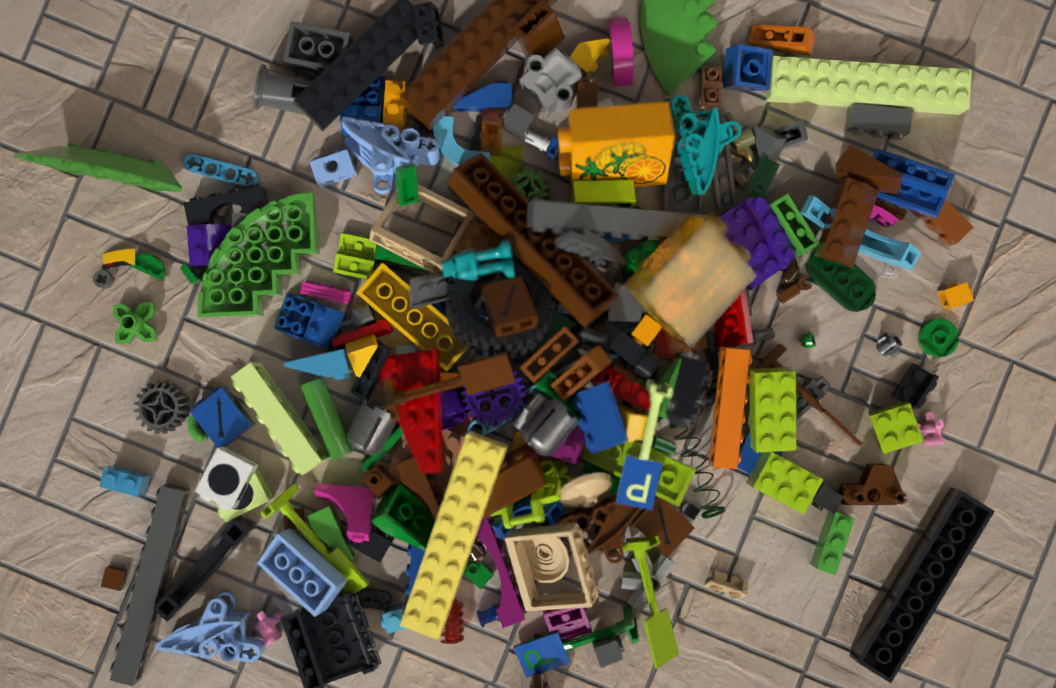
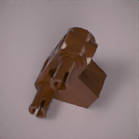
M867 463L858 483H841L838 489V493L844 497L840 503L844 505H898L907 502V499L904 498L907 497V494L903 492L892 465L885 463Z

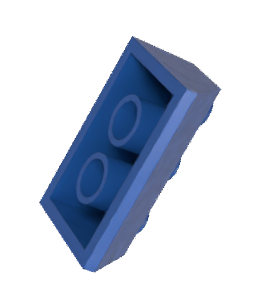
M609 382L586 389L572 396L573 408L579 416V426L584 432L585 444L591 454L629 441Z

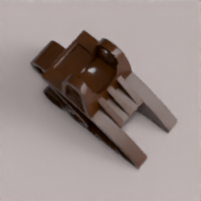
M616 495V497L612 496L604 499L603 502L600 500L595 506L590 507V512L588 513L580 508L565 514L553 525H559L562 522L563 524H570L569 519H571L572 523H577L576 520L579 517H585V521L578 523L579 529L582 532H586L589 536L587 540L583 537V544L588 551V555L603 548L607 560L615 564L619 563L624 557L622 538L629 524L642 508L616 503ZM601 510L603 515L598 516L597 512ZM592 521L597 524L595 529L591 523ZM614 548L619 550L616 551L614 554L609 553V551Z

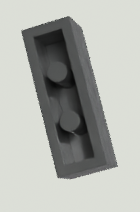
M853 103L847 108L845 131H849L853 135L867 133L871 134V137H883L884 135L890 136V139L900 140L910 134L913 110Z

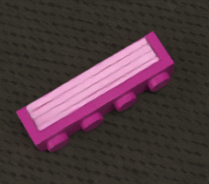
M310 280L303 281L300 293L349 305L353 294L349 292L350 289L342 288L340 290L337 286L333 285L326 287L324 283H318L317 285L314 284V281Z

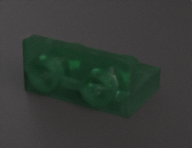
M761 157L745 193L754 198H765L780 164Z

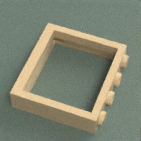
M418 184V200L463 222L443 257L440 258L382 228L397 206L396 191L372 227L370 241L432 273L443 272L442 261L450 260V257L454 256L473 223L475 213L466 207L454 203L451 199L444 198L436 194L435 191Z
M578 523L513 529L505 537L526 611L593 606L599 592L594 584L593 569L589 566L588 551L584 547L583 533L579 529ZM569 536L584 592L538 596L523 540Z

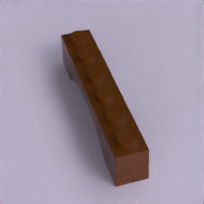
M414 455L398 461L395 465L402 482L411 487L425 500L433 513L436 523L444 499L441 493H437L435 488L437 483L434 476L430 475V473H421Z

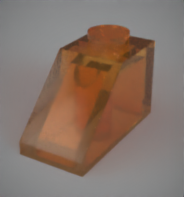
M484 109L481 152H490V156H501L504 110Z

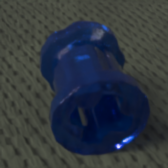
M496 604L483 611H476L482 628L488 623L496 620L500 621L496 612Z

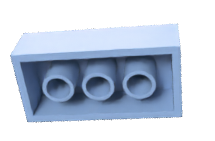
M291 528L278 533L257 562L263 570L315 617L327 610L348 581Z

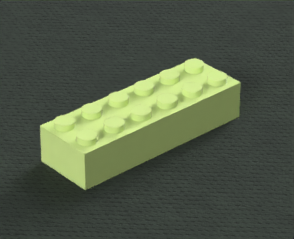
M250 362L231 376L234 381L232 382L233 386L246 397L244 401L250 408L256 411L258 421L267 426L269 436L280 444L281 447L279 449L285 457H289L293 462L291 466L295 472L304 475L329 458L261 362Z

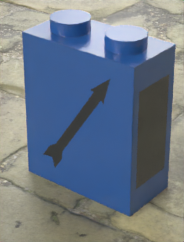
M218 386L209 393L210 397L196 402L193 405L195 408L190 411L217 448L227 447L256 424L228 387L220 388Z

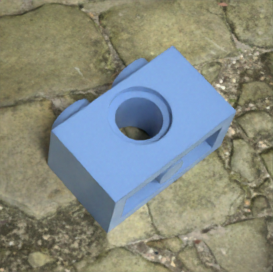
M337 149L328 156L319 155L314 158V161L310 162L316 183L321 188L358 175L351 153L347 149ZM337 163V169L329 171L330 164Z

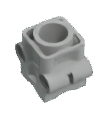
M554 48L544 58L539 55L529 57L527 60V73L520 79V91L527 98L536 102L540 112L548 118L556 109L564 112L570 108L573 91L577 88L578 82H581L582 73L577 64L566 53Z

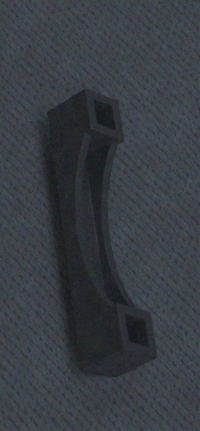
M241 515L234 518L220 533V536L206 553L153 607V610L166 622L173 619L250 535L255 527Z

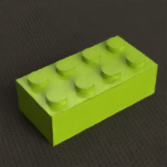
M790 367L749 369L750 447L756 453L796 450V371Z

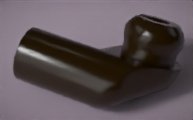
M796 257L791 261L780 278L781 283L784 285L792 283L799 274Z

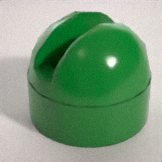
M812 332L805 333L800 337L799 341H804L801 344L802 347H816L815 337Z

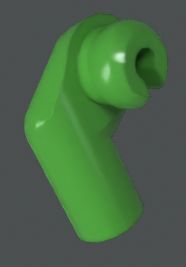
M188 416V433L196 442L208 440L206 432L198 428L196 419L193 416Z

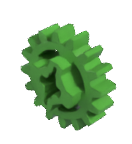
M524 169L523 174L517 171V178H510L512 184L525 198L526 194L523 189H527L530 183L531 191L533 192H529V195H527L526 199L528 201L536 195L541 201H545L544 197H549V193L545 192V190L549 189V185H544L547 179H540L541 173L539 172L535 175L534 169L530 173H527V170ZM527 178L522 184L518 183L520 180ZM534 180L539 183L541 189L535 186Z

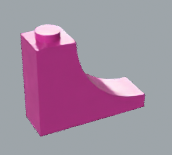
M316 483L314 489L316 497L335 504L346 516L349 539L358 543L369 541L372 527L370 520L374 515L377 498L370 488Z

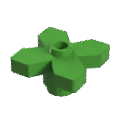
M154 302L140 303L135 311L128 304L113 306L114 317L120 321L121 326L115 332L116 344H130L136 335L143 342L158 341L157 329L147 323L156 314Z

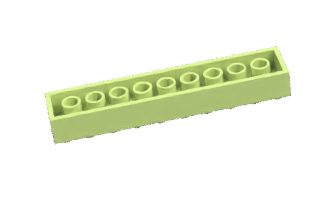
M773 56L770 89L766 91V102L849 107L853 103L910 109L913 110L912 112L960 115L969 110L972 70Z

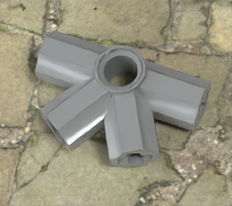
M646 551V561L650 577L656 579V583L653 585L654 593L660 590L662 582L676 563L665 554L660 553L652 564ZM634 555L631 560L637 572L622 570L621 589L634 590L627 602L633 608L642 612L648 600L638 560L635 559Z

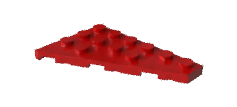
M431 349L390 355L379 376L384 391L385 381L392 379L398 392H407L439 383V350ZM441 392L409 400L408 403L400 405V420L398 422L421 473L443 472Z

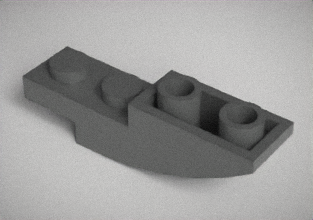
M584 228L577 232L570 231L556 239L557 247L584 256L585 260L596 268H603L609 272L619 270V267L627 264L624 257L611 244Z

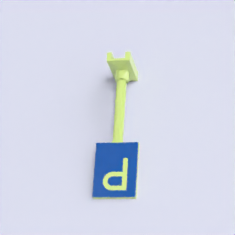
M647 378L646 387L651 394V406L640 457L625 455L616 503L652 510L662 462L649 460L648 458L660 403L663 401V396L671 397L673 389L668 382L663 381V385L657 384L656 386L652 379Z

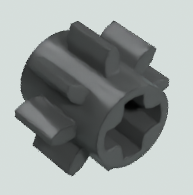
M884 333L877 340L879 344L876 345V348L884 357L890 355L893 358L902 350L900 348L902 341L896 334L889 336L887 333Z

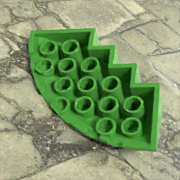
M717 0L641 1L640 28L642 45L656 80L668 96L714 56L716 50L706 40V37L715 30L718 24L708 12L716 4Z
M68 143L67 146H55L15 153L13 157L72 174H82L101 180H111L126 185L140 186L154 191L182 192L181 185L170 169L162 166V162L155 160L145 162L126 154L120 156L115 154L116 151L110 149L91 150Z
M313 192L295 194L269 202L264 207L248 214L245 219L228 232L226 238L212 254L209 260L210 264L203 275L201 292H199L197 317L264 316L263 296H281L282 276L301 275V255H320L319 230Z

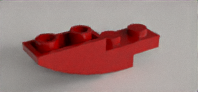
M608 366L591 379V381L598 385L609 382L613 394L649 414L651 394L648 389Z

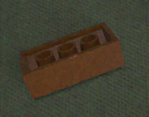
M851 178L841 179L819 240L820 244L817 246L814 256L853 268L879 191L866 183Z
M527 443L504 456L483 519L546 486L540 458Z

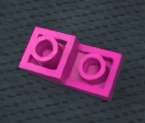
M874 205L870 219L875 217V221L880 226L886 228L894 226L899 220L885 209Z

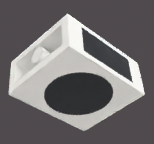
M224 446L216 449L195 492L200 494L199 497L203 500H212L218 503L217 506L223 510H232L238 506L259 464Z

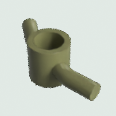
M730 112L724 114L723 117L727 122H736ZM729 125L733 130V136H735L737 133L736 127ZM745 126L741 128L740 136L730 142V145L736 153L743 150L748 163L752 168H755L758 164L750 148L751 145L755 144V137L750 128Z

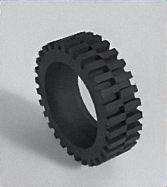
M512 253L511 258H494L478 261V265L513 259L515 277L522 276L526 288L531 293L532 304L537 314V327L496 337L491 321L486 320L476 312L471 302L472 289L478 283L490 279L494 273L479 275L477 280L458 279L450 276L449 283H447L446 316L448 325L452 328V333L455 337L459 335V342L462 345L467 342V349L473 351L476 347L478 355L482 356L484 351L488 352V357L494 355V353L506 352L510 353V358H515L517 351L524 355L527 353L528 347L532 351L536 348L537 342L539 344L542 343L544 335H548L552 326L556 297L514 253ZM496 272L503 278H507L504 273Z

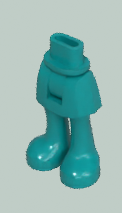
M509 239L501 241L500 245L493 249L474 252L473 248H469L450 257V260L442 261L444 277L453 276L458 279L477 280L479 275L500 272L504 273L507 278H514L513 259L478 265V261L494 258H511L512 252Z

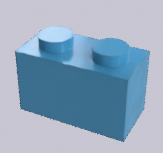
M112 465L104 467L99 487L139 497L147 494L151 475Z

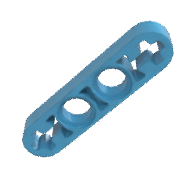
M189 154L183 159L184 168L194 174L246 188L249 185L259 184L260 181L259 175L251 169L195 154ZM195 160V162L202 164V168L198 166L192 167L189 165V162ZM210 164H216L217 170L213 174H209L207 171V167ZM229 169H234L236 172L235 177L232 179L226 177V172ZM241 174L246 177H249L251 174L254 180L250 181L248 184L247 180L240 177Z

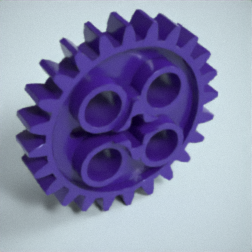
M517 371L513 372L514 378L518 373ZM515 378V383L505 385L502 388H494V391L511 389L508 393L496 395V399L486 397L478 400L476 398L479 395L491 393L492 389L468 395L467 390L461 392L462 395H466L462 402L468 403L464 409L472 410L469 414L470 417L477 415L476 422L483 419V425L490 421L491 427H493L495 421H497L502 426L503 419L509 423V416L517 417L515 410L522 411L518 405L525 404L521 397L526 396V394L522 393L521 389H524L526 386L519 385L523 378ZM505 395L511 399L508 407L501 405V398ZM485 400L491 403V409L488 412L483 411L481 408V404Z

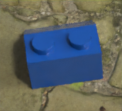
M741 44L727 48L723 89L736 91L769 90L773 50Z

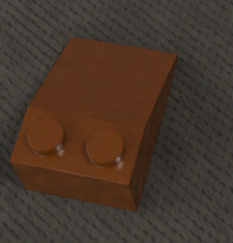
M852 145L846 149L836 162V181L838 184L841 179L851 178L866 183L879 192L899 194L901 191L902 174Z

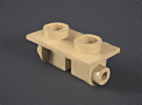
M717 570L709 571L708 578L711 580L706 582L704 586L710 587L711 591L728 593V596L734 599H740L748 595L747 592H744L748 588V583L745 580L730 576L729 582H726L728 574Z

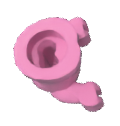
M934 412L925 413L926 422L922 425L917 423L920 432L924 434V446L944 444L941 435V429L944 427L943 419L935 420Z
M263 610L258 611L256 616L259 621L254 622L252 626L255 631H259L264 645L272 644L282 637L281 632L276 626L281 620L280 617L282 615L278 612L277 614L274 613L273 617H266Z

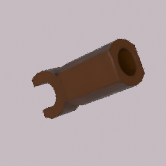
M807 276L799 277L796 284L793 282L776 292L779 301L784 304L799 295L801 290L811 289L812 284L806 287L802 285V281Z

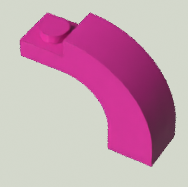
M622 17L608 19L613 87L633 85L634 64L630 22H628V18Z

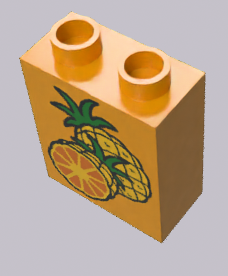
M669 102L569 110L568 127L558 128L560 177L570 176L571 189L573 181H598L602 179L606 181L619 179L633 180L634 187L666 185L674 139Z

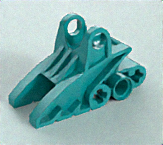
M682 94L677 95L668 101L673 132L681 136L677 141L676 148L678 154H680L679 158L682 168L684 167L683 172L686 181H688L687 186L690 196L702 195L706 193L712 181L716 162L723 146L740 136L741 127L735 121L720 125L717 108L692 111L688 98ZM681 102L682 106L675 107V103ZM695 116L702 117L701 121H697ZM682 121L685 122V128L682 125ZM729 125L736 127L737 133L735 136H733V130Z

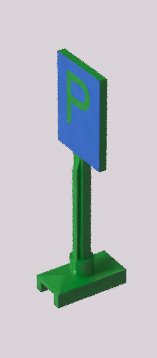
M631 605L623 607L624 620L617 622L616 625L566 642H562L558 631L514 645L513 649L526 678L531 677L534 673H543L571 663L567 654L568 650L618 633L623 634L627 632L632 644L640 642L638 623L636 618L633 619Z

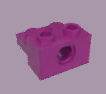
M586 607L543 610L549 631L551 633L558 631L562 641L593 632Z

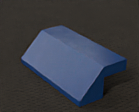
M876 148L872 157L903 175L899 194L879 192L877 198L937 219L956 174Z

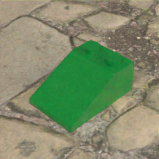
M401 484L392 487L383 496L370 522L386 534L424 551L427 549L435 526V519L430 508Z

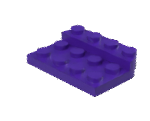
M762 197L743 200L709 223L748 291L756 288L779 270L787 268L795 258V251L790 239L772 208Z

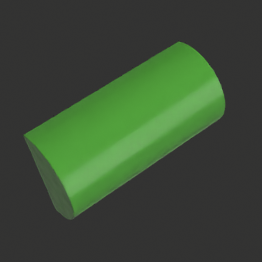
M323 378L301 385L300 390L330 459L334 460L354 451L347 440V433Z

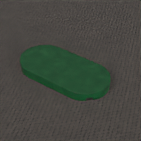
M816 250L810 254L806 263V270L810 279L841 307L851 312H859L868 309L876 299L875 283L856 264H854L853 268L814 256Z

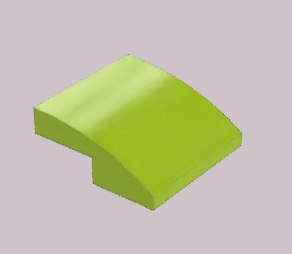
M341 232L333 272L368 280L375 271L377 260L374 258L377 244L370 241V237Z

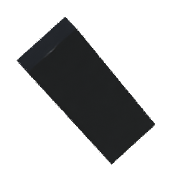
M377 340L378 346L361 376H357L351 389V393L363 401L365 398H367V401L369 400L392 348L380 340Z

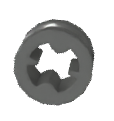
M100 270L94 274L93 282L97 287L108 289L114 284V276L110 272ZM101 276L107 277V279H105L107 280L106 283L100 282V280H102L100 278Z

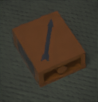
M522 276L507 278L499 282H490L482 286V299L496 337L537 327V314Z
M656 495L652 510L643 508L632 520V524L646 537L659 536L660 544L656 547L667 557L695 529L666 500Z

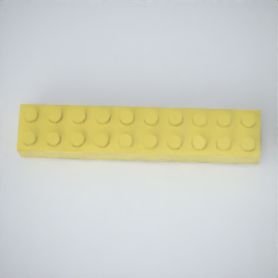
M472 431L466 434L400 626L439 640L507 451V444Z

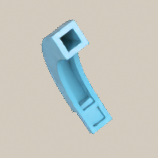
M809 195L800 213L808 219V223L822 232L830 208L816 196ZM867 229L859 252L864 255L908 270L914 268L921 255V252L911 243L894 240Z

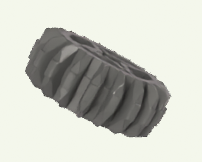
M156 381L155 385L149 383L148 388H142L143 394L136 395L140 401L133 403L138 406V409H135L133 412L140 415L136 420H143L140 426H147V431L154 430L155 434L160 432L167 434L168 431L174 432L176 427H181V421H186L187 419L183 414L189 413L185 406L190 404L183 400L187 397L186 394L180 395L183 389H176V384L172 383L170 385L169 381H164L163 383ZM160 391L156 401L151 403L150 399L152 396ZM170 396L172 397L175 406L170 403ZM156 405L164 406V408L168 409L162 410L159 407H156ZM149 410L153 412V418L151 417ZM173 412V417L163 424L167 414Z

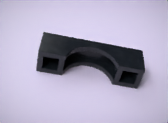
M258 184L247 186V189L244 190L238 188L230 189L226 194L212 193L209 194L208 198L193 197L189 199V202L183 203L188 225L214 224L217 213L226 206L239 205L246 213L250 214L254 210L269 204L266 189Z

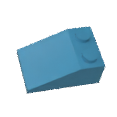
M346 349L284 363V366L287 368L328 378L335 377V380L351 378L350 374L355 373Z

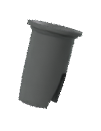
M261 64L255 84L254 109L259 110L260 107L266 106L305 115L293 103V100L295 99L296 92L302 93L313 80L269 71L265 64Z

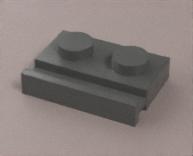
M439 272L410 279L409 297L411 302H409V306L414 309L446 301L447 283H449V276L444 277V273Z

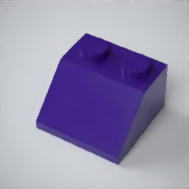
M188 225L187 238L190 266L197 268L208 267L212 254L226 238V235L232 229V225Z

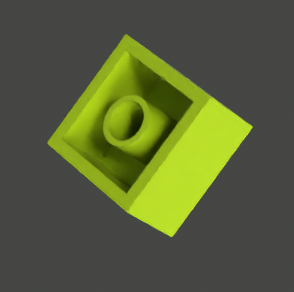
M908 401L868 413L883 454L924 442Z

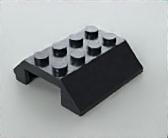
M354 591L339 593L327 610L316 617L304 606L280 617L304 688H325L328 683L361 671L364 675L379 668L381 660L378 651L373 650L376 645L371 631L366 630L369 628L365 612H360L363 606L359 595H355Z

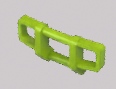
M557 477L545 479L546 486L534 491L531 495L533 513L513 517L514 503L490 516L502 514L506 529L514 528V525L527 522L544 521L545 514L542 505L558 501L561 498L562 482ZM554 486L553 493L543 496L545 487Z

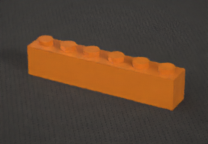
M721 346L708 462L714 468L737 469L741 461V453L739 452L740 444L743 442L741 429L742 424L745 423V413L743 411L748 399L746 393V385L750 381L748 366L752 362L750 350L745 348Z

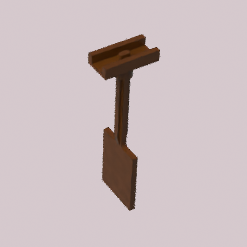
M778 344L755 369L783 367L777 360L787 348L782 344ZM796 381V392L804 400L817 409L853 444L858 446L863 444Z
M506 352L458 365L460 377L407 392H398L393 379L385 381L386 410L390 409L391 421L400 420V405L408 403L412 399L462 385L466 387L468 395L515 383L516 381Z

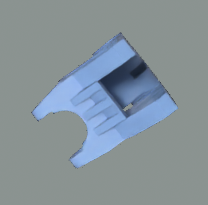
M342 118V127L352 137L345 138V147L357 160L373 171L374 189L377 193L386 194L392 190L394 181L396 182V167L412 163L416 166L419 164L434 165L439 161L438 141L432 138L420 137L415 129L408 128L399 133V129L394 125H384L378 122H372L371 124L370 121L358 119L357 121L355 118ZM398 141H401L399 148L394 145ZM381 182L388 184L386 188H379L377 185Z
M224 591L208 603L203 616L173 631L168 637L157 643L156 650L167 652L172 650L173 653H186V655L196 657L200 655L202 658H212L219 652L220 658L226 662L233 660L254 662L264 653L265 645L260 639L246 636L245 619L251 613L234 611L235 596L232 592ZM223 595L230 597V605L227 606L226 602L221 599ZM219 635H221L220 638L224 640L220 644L218 640L215 639ZM209 646L213 649L211 652H208Z

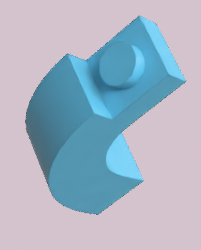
M444 116L433 127L435 140L438 141L439 150L443 156L455 166H459L480 154V151L466 150L456 143L454 139L455 119L454 117ZM482 152L490 160V152Z

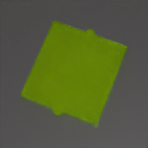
M505 145L501 148H490L491 162L510 182L511 177L517 178V171L523 174L522 146L508 147Z

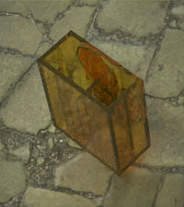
M689 214L624 284L625 288L672 339L690 347H693L757 276L747 264L751 259L749 252L740 244L735 242L731 244L726 239L724 234L728 231V227L720 218L713 214H709L706 218Z

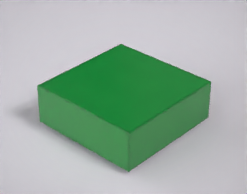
M184 264L180 267V270L191 284L199 285L203 282L193 266Z

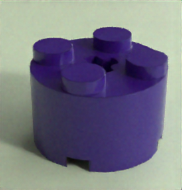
M454 388L441 393L442 431L454 427V422L459 420L461 423L467 417L460 397Z

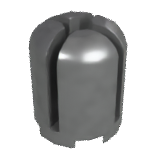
M547 397L523 424L520 432L523 440L532 449L535 448L537 453L548 456L558 448L579 422L576 417L573 420L569 417V413L566 411L567 408L554 398L550 400Z
M367 398L364 399L347 432V440L353 448L360 450L363 446V453L368 455H377L382 451L397 421H391V412H389V409L386 410L385 404L376 400L370 403L367 402Z

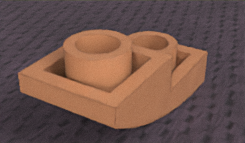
M702 66L701 109L721 108L722 66Z

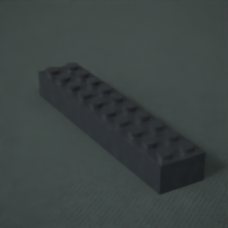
M950 487L849 656L889 683H892L993 516L994 510L965 492Z

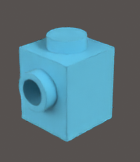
M404 603L384 610L380 620L383 629L386 628L387 634L406 629L400 626L406 609Z

